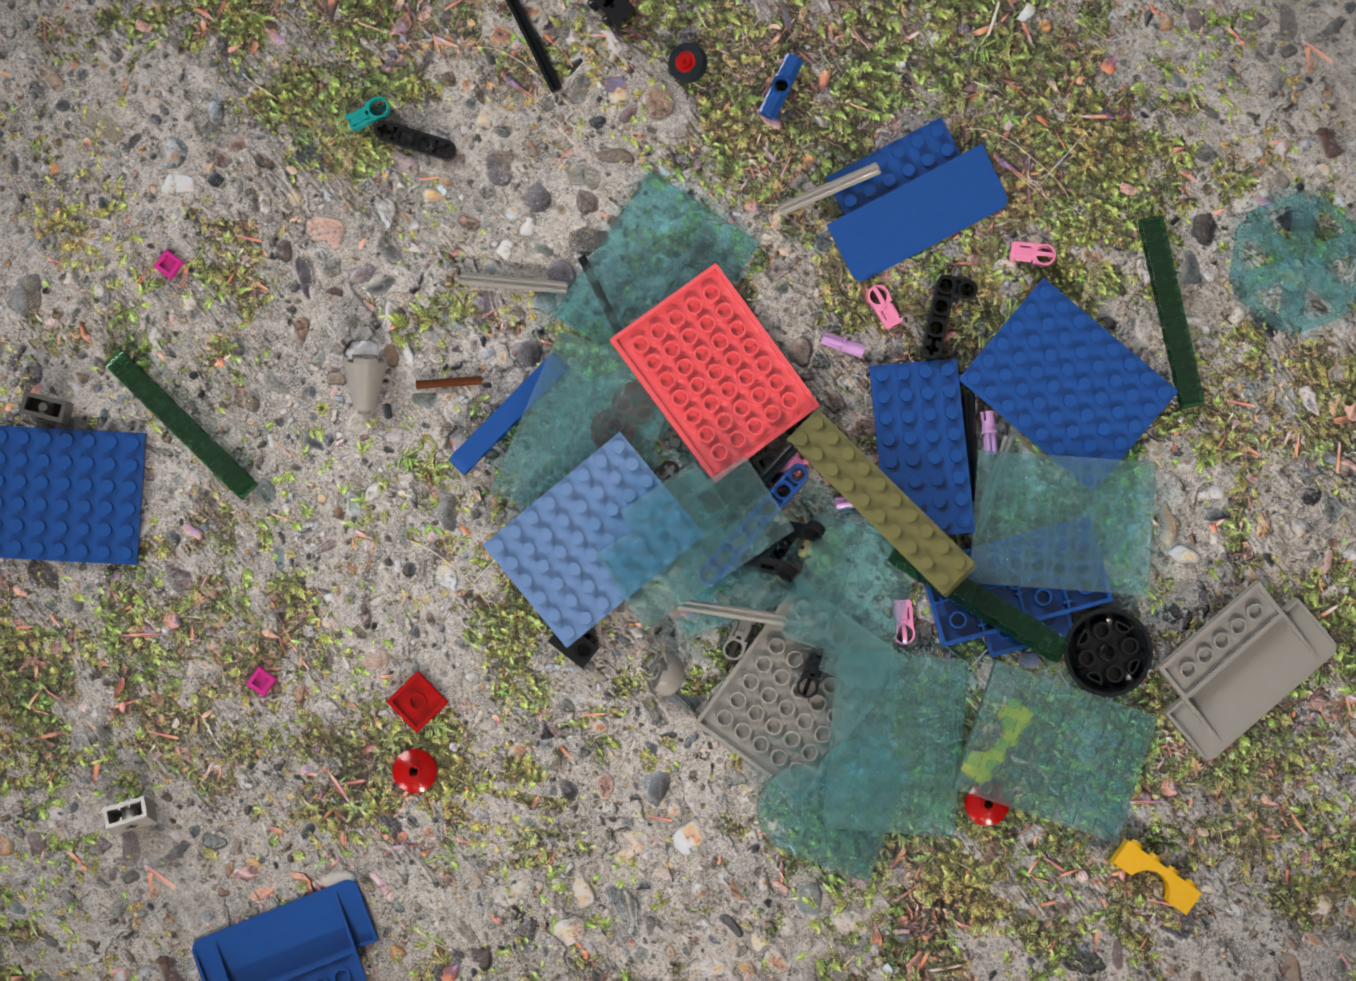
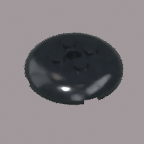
M1116 608L1095 609L1081 616L1070 628L1064 643L1065 665L1072 679L1087 692L1103 697L1124 695L1137 688L1143 682L1149 668H1151L1153 661L1152 640L1145 626L1131 614ZM1106 646H1109L1112 650L1109 658H1105L1102 655V650Z

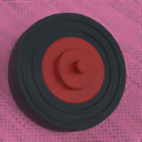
M682 43L675 47L669 56V71L680 82H695L706 71L707 56L698 45Z

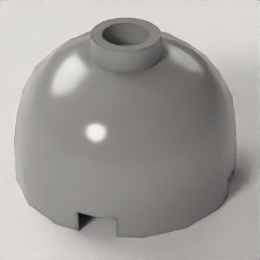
M662 650V653L658 652L648 670V673H652L650 681L646 680V689L649 693L659 696L674 694L686 682L687 676L683 662L670 652Z

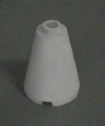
M354 354L352 359H348L347 355L343 356L353 409L358 410V414L368 415L371 414L372 410H376L388 357L382 356V360H379L377 355Z

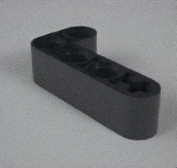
M942 275L935 282L920 347V354L923 359L932 361L941 354L953 300L971 301L978 292L977 284L974 281L952 275ZM947 281L951 289L943 291L940 288V282ZM969 286L972 294L965 296L961 291V287ZM935 303H944L946 306L945 312H938L935 309ZM931 324H939L941 332L934 334L930 329ZM932 339H935L933 349L936 352L929 355V350H926V348L931 345Z

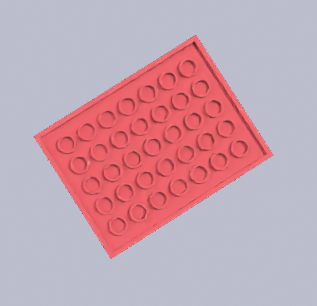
M717 263L710 266L609 339L610 343L713 483L719 481L820 406Z

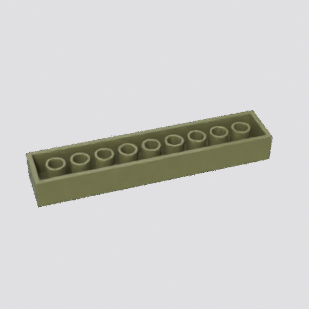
M818 408L787 439L943 596L947 597L978 566Z

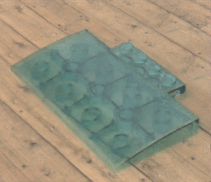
M745 455L708 479L705 478L695 461H693L621 509V514L632 530L597 552L595 556L646 630L793 532L794 528Z

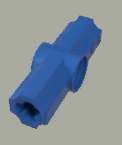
M786 53L758 111L763 117L769 120H776L804 62L798 56ZM777 83H784L787 89L778 91L775 85Z

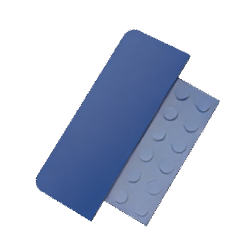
M941 117L825 177V181L828 183L875 162L878 163L881 169L879 175L833 194L844 216L827 224V228L851 276L857 281H865L1001 210L1007 203L1006 192L983 144L961 154Z
M344 880L199 938L192 946V953L202 981H368L358 949L380 941L358 884L352 880Z

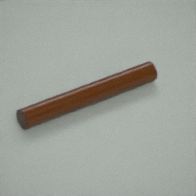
M482 376L416 380V389L482 385Z

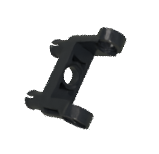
M788 520L781 522L772 521L763 532L765 534H773L761 554L744 552V555L741 556V564L743 566L755 567L759 572L777 575L781 580L792 583L797 577L798 571L795 567L788 564L787 561H784L783 558L796 538L810 541L820 540L826 531L825 527L815 520H809L807 524Z

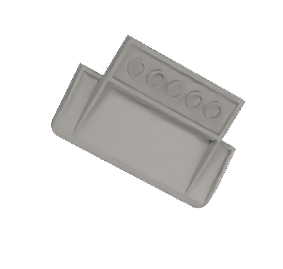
M1255 580L1156 666L1180 696L1163 713L1201 757L1212 760L1332 657L1336 651V643L1298 598L1294 597L1285 606L1280 608L1263 585Z

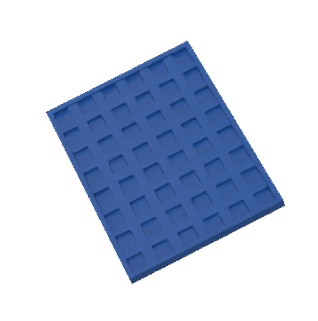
M1042 278L958 378L963 385L1092 493L1179 392L1045 278Z
M0 426V558L139 565L147 434Z

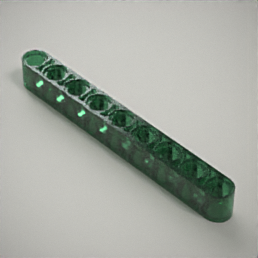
M1157 215L1139 219L1140 237L1174 388L1179 391L1176 394L1180 409L1203 405L1204 395L1163 216Z
M119 348L104 363L108 370L241 500L258 485L122 349Z
M894 547L888 557V561L896 568L941 594ZM967 577L946 597L1052 662L1058 663L1069 645V640Z

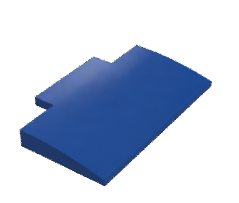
M1089 516L962 550L978 566L947 597L943 596L921 574L941 648L984 637L990 658L1066 638L1073 625L1071 613L1114 601Z

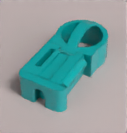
M376 96L365 102L364 107L351 114L346 112L345 118L349 121L350 128L357 132L379 120L387 118L391 112L390 103L383 97ZM381 100L386 103L384 106L372 111V106L376 101ZM385 110V112L382 115H375Z

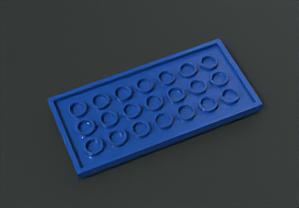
M957 358L869 366L879 469L946 535L975 533Z

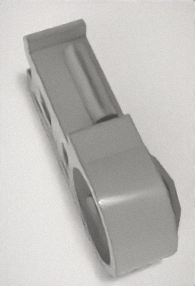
M735 619L722 648L726 659L737 661L743 656L747 639L752 630L751 625L755 626V622ZM734 641L729 655H727L726 646L728 643ZM739 643L742 651L739 656L732 658Z

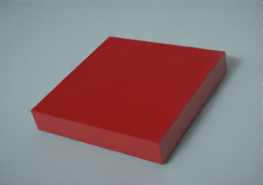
M419 670L386 701L416 733L449 703Z

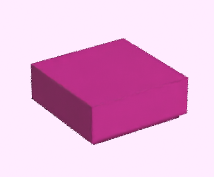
M166 249L153 267L173 280L185 262Z
M258 666L246 685L265 697L278 678L261 666Z

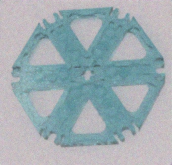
M1298 193L1252 210L1249 212L1251 214L1245 216L1249 220L1250 225L1246 226L1241 222L1238 225L1239 228L1235 231L1229 279L1238 276V278L1230 282V285L1238 283L1241 286V289L1235 292L1234 295L1245 294V296L1237 298V300L1275 330H1279L1280 322L1281 332L1286 331V325L1290 324L1293 334L1297 333L1298 328L1299 333L1348 315L1344 313L1352 311L1347 305L1348 300L1356 304V268L1354 282L1351 285H1345L1322 267L1346 256H1353L1356 259V232L1352 233L1356 229V224L1321 196L1312 195L1310 202H1306L1304 199L1305 193L1299 195L1298 201ZM1285 207H1291L1294 210L1290 240L1286 239L1266 222V216L1269 213ZM1320 212L1327 213L1342 225L1343 232L1341 235L1313 245L1317 215ZM1250 240L1275 261L1252 270H1245L1242 267L1245 242ZM1299 258L1302 259L1303 261L1301 262V264L1303 265V268H1295V261L1293 260H1298ZM1284 281L1279 313L1274 314L1255 299V293ZM1307 286L1332 305V310L1329 313L1313 319H1308L1304 316Z

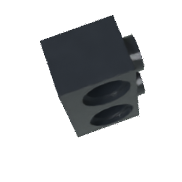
M555 633L548 640L552 646L582 669L600 648L596 645L599 641L590 634L583 635L568 648L564 646ZM581 643H586L590 647V653L587 656H581L578 653V646Z

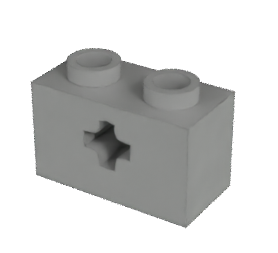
M145 796L102 808L105 830L115 835L158 823L155 803Z

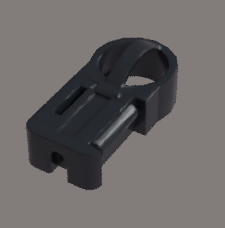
M815 652L808 654L800 679L796 684V691L802 698H812L819 691L821 680L818 678L821 677L825 666L824 661H828L827 657L817 655ZM804 679H807L802 693L800 691V684ZM811 681H813L816 689L814 693L807 696Z

